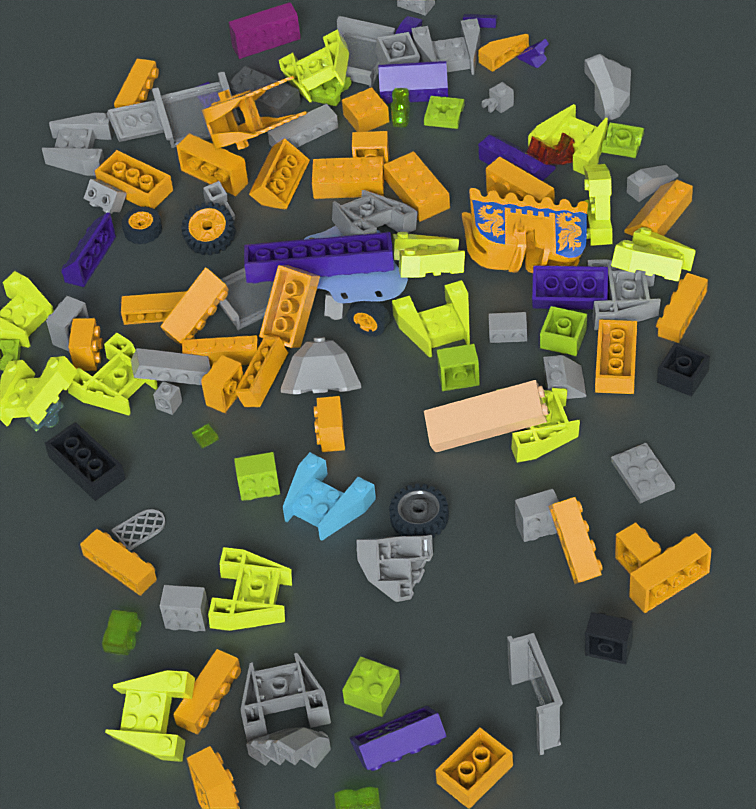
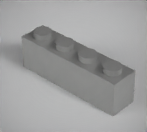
M325 104L268 131L269 144L272 147L285 138L297 148L337 129V115Z
M136 348L131 359L133 376L140 379L202 385L201 380L203 376L210 371L208 356Z

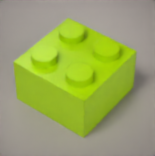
M551 306L540 332V348L577 356L587 330V314Z
M474 344L437 350L438 375L442 391L480 385L479 362Z
M273 452L234 458L242 501L280 494Z
M360 656L342 690L344 703L383 717L400 685L399 670Z

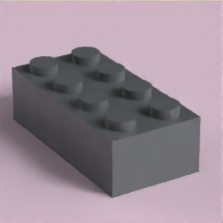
M244 66L228 82L233 96L279 80ZM285 83L267 90L260 98L254 101L260 116L275 118L291 115L301 105L299 89Z

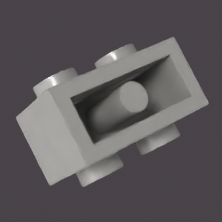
M90 179L84 199L90 201V205L94 207L100 206L103 208L102 211L112 214L113 212L121 211L127 193L102 180Z

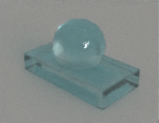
M60 400L56 403L52 402L46 409V416L39 424H36L30 417L25 419V421L36 432L42 426L53 428L59 422L57 412L64 405Z

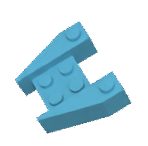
M309 452L298 465L283 505L284 518L288 522L295 515L318 527L319 538L324 540L367 511L376 500L375 486L357 477L346 492L343 493L323 483L322 481L328 475L326 460Z

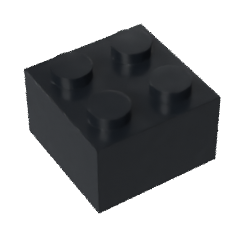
M675 342L658 367L657 383L692 397L709 371L710 356Z
M591 612L585 632V656L626 665L632 646L633 621L624 617L618 618L605 613Z

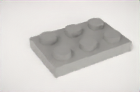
M155 100L109 109L107 112L119 142L164 133Z
M647 443L611 457L612 464L639 504L675 489L674 482Z

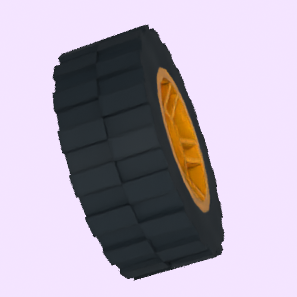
M146 206L133 208L123 216L122 228L124 236L129 242L147 244L153 242L162 232L160 215L153 208Z
M378 301L353 302L347 312L348 322L356 331L369 337L380 336L390 322L388 310Z

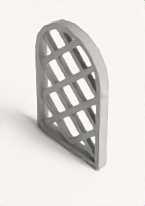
M146 509L111 529L119 542L128 551H131L160 533L165 527V517L159 510ZM149 513H155L156 516L149 517ZM138 519H145L144 524H138ZM148 519L154 520V524H147ZM157 520H162V525H156ZM133 526L132 531H126V527ZM136 526L143 527L142 532L135 531ZM150 527L152 531L145 532V528ZM124 534H131L130 539L124 538ZM134 534L141 535L140 540L133 539Z

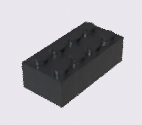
M76 422L45 442L49 458L94 501L126 479L122 464Z

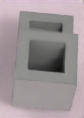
M218 181L204 187L203 194L206 205H208V202H213L214 205L219 203L220 206H225L226 210L228 209L232 215L233 220H235V214L227 202V193L221 183Z

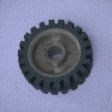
M415 484V488L408 485L407 490L402 488L400 493L397 492L394 495L389 506V515L394 531L399 533L400 536L432 535L433 539L435 538V533L439 535L441 534V529L444 530L446 528L449 510L447 500L439 489L435 491L433 486H430L428 489L427 484H423L422 487L419 484Z

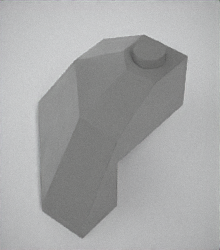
M601 54L585 59V74L595 85V112L602 120L608 118V121L620 117L630 105L631 69L620 65L612 59L609 60Z
M314 337V341L306 342L293 355L281 386V393L301 394L313 391V393H326L328 390L344 392L360 389L361 383L343 349L333 340H325V337Z
M432 535L393 536L357 540V559L368 581L395 602L411 600L414 594L412 590L415 584L420 582L425 572L423 568L426 562L430 561L433 556Z
M304 727L286 728L251 740L246 744L249 756L265 766L270 760L281 765L286 759L296 765L301 759L316 768L331 750L329 737L324 732H317Z

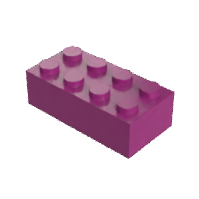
M291 2L229 22L232 47L239 59L301 39L298 15Z

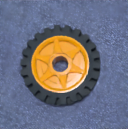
M203 202L201 207L197 204L194 206L195 210L192 208L188 210L189 214L186 213L185 219L182 220L181 230L186 244L195 253L198 254L200 252L201 255L207 253L209 256L212 255V252L218 254L220 249L222 251L226 250L225 246L229 247L231 245L230 241L234 240L236 233L235 223L229 210H226L223 205L220 206L219 203L214 205L213 202H208V205Z

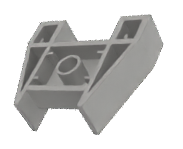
M477 18L462 20V37L431 41L428 26L411 28L412 40L420 55L419 60L421 62L446 61L447 72L470 69L471 74L474 75L478 50L481 45L480 27Z
M90 113L49 122L52 137L57 139L54 148L42 147L45 164L82 175L96 176L95 170L105 159L102 149H93L95 139L112 140L114 132L107 113Z
M362 190L361 198L343 205L335 201L333 202L332 221L343 236L377 233V227L384 224L397 232L409 233L416 230L417 211L404 203Z
M588 260V267H608V292L610 300L594 301L592 314L594 330L599 329V320L639 322L659 316L661 300L650 299L648 290L649 286L654 285L655 274L652 276L645 275L646 271L637 269L635 273L611 266L612 260Z
M294 653L296 663L259 671L254 670L253 662L249 664L241 705V715L247 742L268 735L264 715L298 707H306L310 728L331 724L325 692L298 653Z

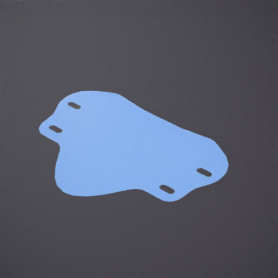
M334 226L324 232L307 236L305 239L343 236V234ZM393 260L394 270L388 272L320 277L317 289L329 291L334 301L338 303L385 301L400 295L405 289L408 278L400 276L399 267ZM380 291L383 296L377 297L375 292ZM341 293H346L348 298L343 299Z

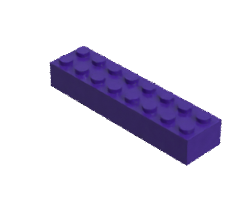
M391 232L244 245L246 282H274L278 265H289L319 275L320 277L394 270Z

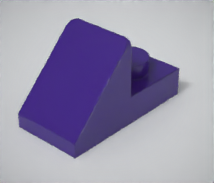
M543 39L527 47L517 58L538 68L547 60L544 55V48L549 43L546 39Z

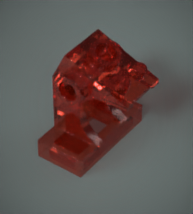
M562 132L558 144L551 146L542 139L532 136L527 153L546 165L551 163L565 165L573 162V144L575 141L572 137Z

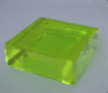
M209 424L192 432V436L201 448L219 440L218 435Z

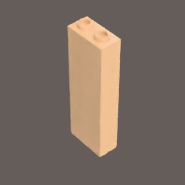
M536 380L425 410L424 415L431 448L435 452H440L546 423V415L549 412L546 403L543 404L542 398L545 397L543 386H539Z

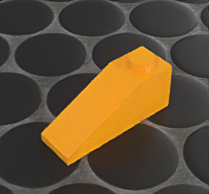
M522 34L489 42L478 50L479 63L490 71H495L529 47V35Z

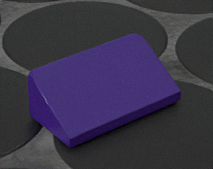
M464 14L463 20L477 18L480 28H496L497 15Z

